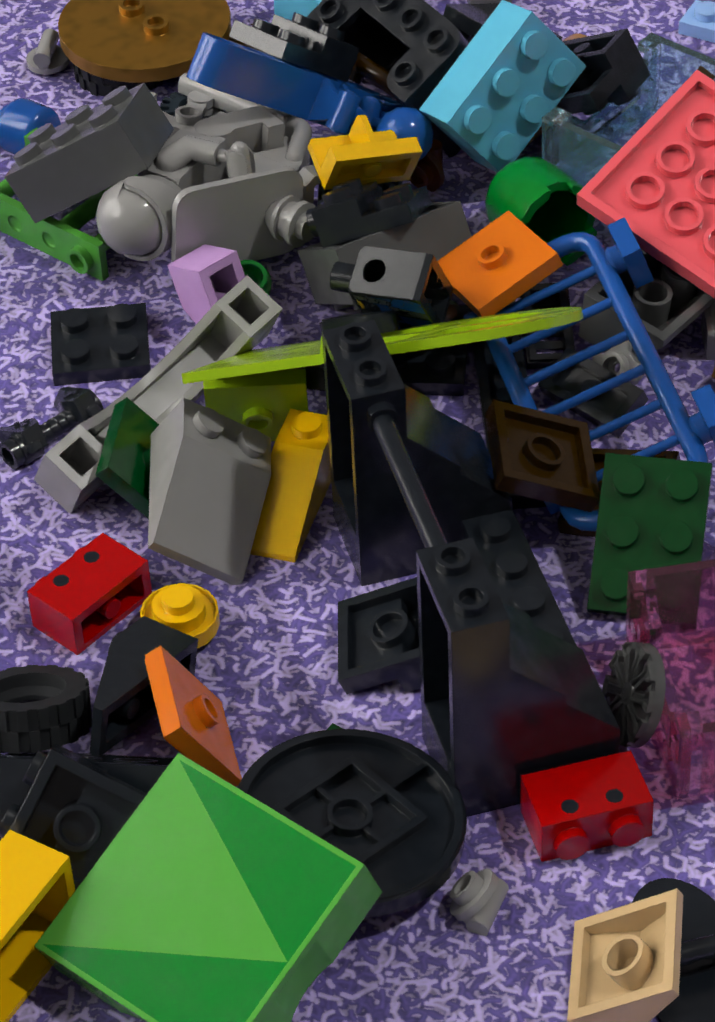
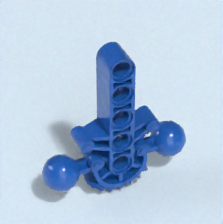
M206 32L202 33L186 75L189 79L215 90L326 126L338 134H349L356 116L366 115L373 132L392 130L395 132L397 139L417 137L423 151L419 160L423 159L432 148L434 132L431 122L416 108L406 107L401 102L363 85H358L351 81L345 82Z

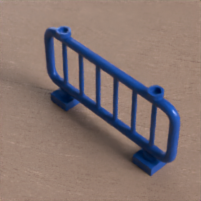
M625 217L607 225L614 241V245L607 248L597 236L586 232H572L548 242L547 244L558 253L560 258L573 252H585L592 266L506 306L495 315L523 310L596 274L608 298L583 309V319L580 321L540 330L511 344H508L506 337L486 340L513 404L538 410L528 387L629 340L641 365L551 406L542 412L558 415L646 374L657 396V400L589 431L590 441L592 442L663 409L675 435L632 455L653 457L680 444L687 461L708 463L704 444L713 441L715 445V393L710 384L691 392L699 412L689 416L619 276L628 271L636 289L654 281L642 250ZM613 307L624 329L623 332L534 374L523 377L513 353ZM474 312L464 315V319L478 317ZM604 468L596 471L597 482L602 480ZM545 502L551 515L560 511L570 526L581 531H596L599 509L587 512Z

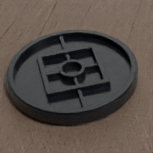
M332 729L294 737L263 754L251 765L238 785L240 790L365 864L382 890V894L365 918L378 917L405 910L430 897L450 878L462 856L467 817L460 791L454 788L448 772L434 758L412 744L386 734L357 729Z

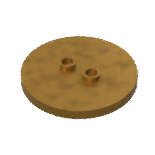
M70 0L61 12L58 30L64 54L80 69L108 80L145 83L168 80L187 73L202 33L206 32L229 40L231 17L226 0Z

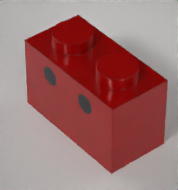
M100 534L85 547L78 549L72 557L50 574L39 579L27 591L32 625L76 655H79L143 604L144 600L152 593L148 560L108 535Z
M631 750L521 775V813L541 862L557 858L572 860L582 856L587 851L612 845L627 847L639 842L642 838L652 836L654 800Z

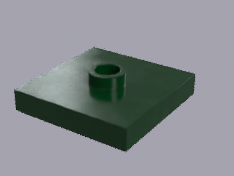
M126 397L114 406L95 475L149 519L151 433L159 424Z

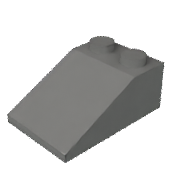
M183 398L151 433L148 549L231 585H240L244 579L271 478V437L262 434L254 428L227 418L211 408Z

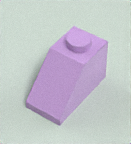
M206 244L167 265L182 308L195 324L203 318L218 300L245 277L237 250Z

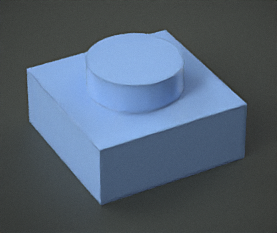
M695 0L680 19L678 34L715 43V2Z

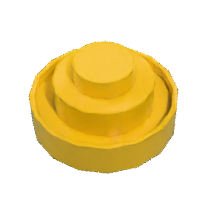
M186 583L166 585L153 591L144 600L140 609V618L143 616L197 638V649L207 645L216 636L220 626L217 600L208 590L198 585Z

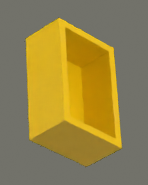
M9 830L0 841V1022H9L53 966L34 946L75 892L70 856L12 830Z

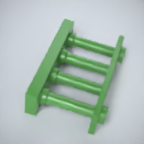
M38 128L33 129L24 136L25 146L30 144L28 136ZM4 179L0 182L1 232L69 264L80 274L87 273L101 281L109 277L106 251L110 247L107 246L99 233L93 237L78 230L96 216L99 201L103 193L109 188L89 197V199L61 220L50 216L34 223L23 204L11 198L15 195V192L7 180Z

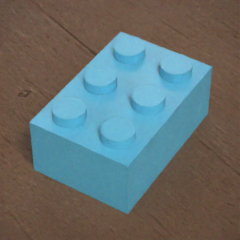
M502 0L419 110L475 162L498 172L505 165L517 159L585 69L586 65L532 11Z

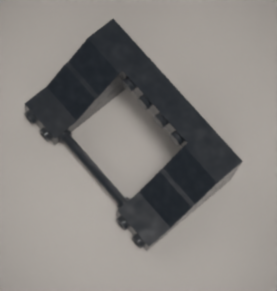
M375 320L350 323L345 326L322 330L333 516L361 586L417 574L422 737L429 755L448 772L454 788L460 791L466 808V817L521 804V775L619 753L620 728L583 650L577 647L513 512L509 493L495 490L491 455L481 434L436 410L429 397L403 384Z

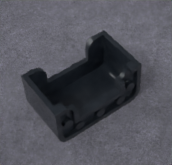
M322 0L307 16L319 21L317 30H319L322 23L345 32L346 35L343 41L359 47V53L389 70L387 86L390 91L406 107L416 108L417 110L420 109L469 44L453 23L424 0ZM363 79L362 83L365 84L368 83V81ZM430 120L434 132L433 139L442 142L443 153L449 158L455 156L461 148Z

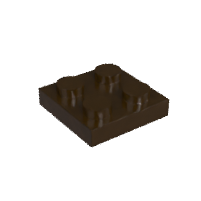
M493 399L485 412L495 490L592 512L600 500V493L588 424Z

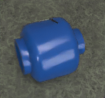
M18 98L0 110V147L15 155L25 147L24 136L33 129L40 128L47 123H51L54 128L61 125L58 114L52 108L30 99Z

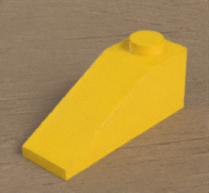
M290 408L272 449L271 478L252 545L251 555L296 562L331 483L327 415Z

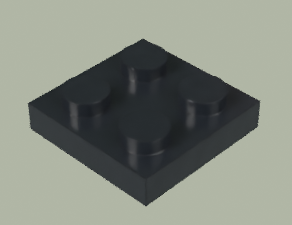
M146 303L117 304L114 306L84 309L71 308L50 312L54 386L143 378L151 370Z

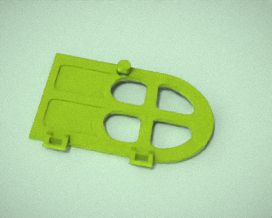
M582 307L537 309L400 328V330L381 333L390 355L550 329L583 319ZM322 336L321 340L250 350L182 373L183 384L321 365L324 364Z

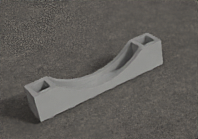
M248 275L245 276L218 300L190 332L141 380L105 409L78 424L44 455L34 481L71 514L104 484L95 474L115 404L127 397L160 425L183 398L195 402L204 394L203 381L183 384L182 373L252 350L268 336L283 308Z

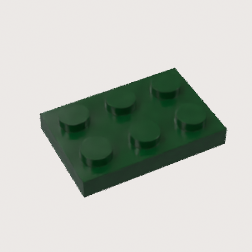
M605 453L587 603L588 612L695 623L712 463Z

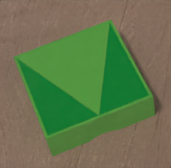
M178 752L34 947L59 972L119 1012L131 1015L144 1022H291L296 1008L308 987L324 969L334 962L380 897L382 890L365 864Z

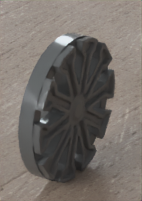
M625 642L622 645V650H617L609 663L612 671L611 675L605 676L602 692L620 728V745L639 748L650 740L662 715L666 691L665 669L661 655L655 646L644 642Z

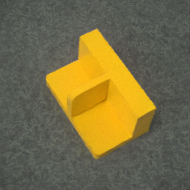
M366 115L356 116L348 135L312 138L307 147L324 190L333 189V186L355 178H360L362 185L374 181L380 184L410 180L423 152L417 137L397 139L395 132L392 130L373 132Z

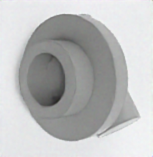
M53 29L44 30L38 47L27 54V67L30 71L49 75L58 73L69 65L70 60L64 54L61 46L57 45L59 40L57 31Z
M483 869L477 873L473 870L469 871L459 878L450 892V898L453 899L450 905V913L458 921L465 922L468 931L487 936L509 890V886L490 869Z

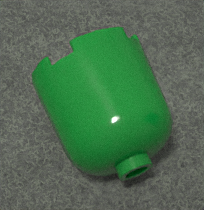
M523 157L508 163L496 173L489 184L485 208L490 223L509 210L546 243L572 232H586L594 236L597 235V231L593 228L595 217L576 205L577 193L583 186L559 167L540 157ZM573 252L560 259L568 266L585 252Z

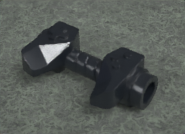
M60 388L54 401V406L59 414L50 418V420L39 425L35 418L25 419L20 423L15 422L8 427H0V455L3 461L13 470H16L21 466H27L43 456L45 453L44 447L48 443L104 409L96 394L87 388Z

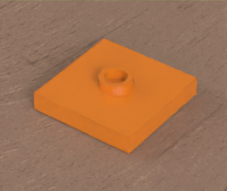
M509 210L437 261L452 285L453 293L478 317L495 315L563 266L558 253Z
M161 645L145 654V665L163 738L185 757L235 787L238 786L242 776L222 701Z

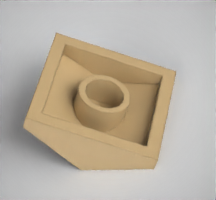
M677 888L575 921L567 1022H649L679 996L683 894Z

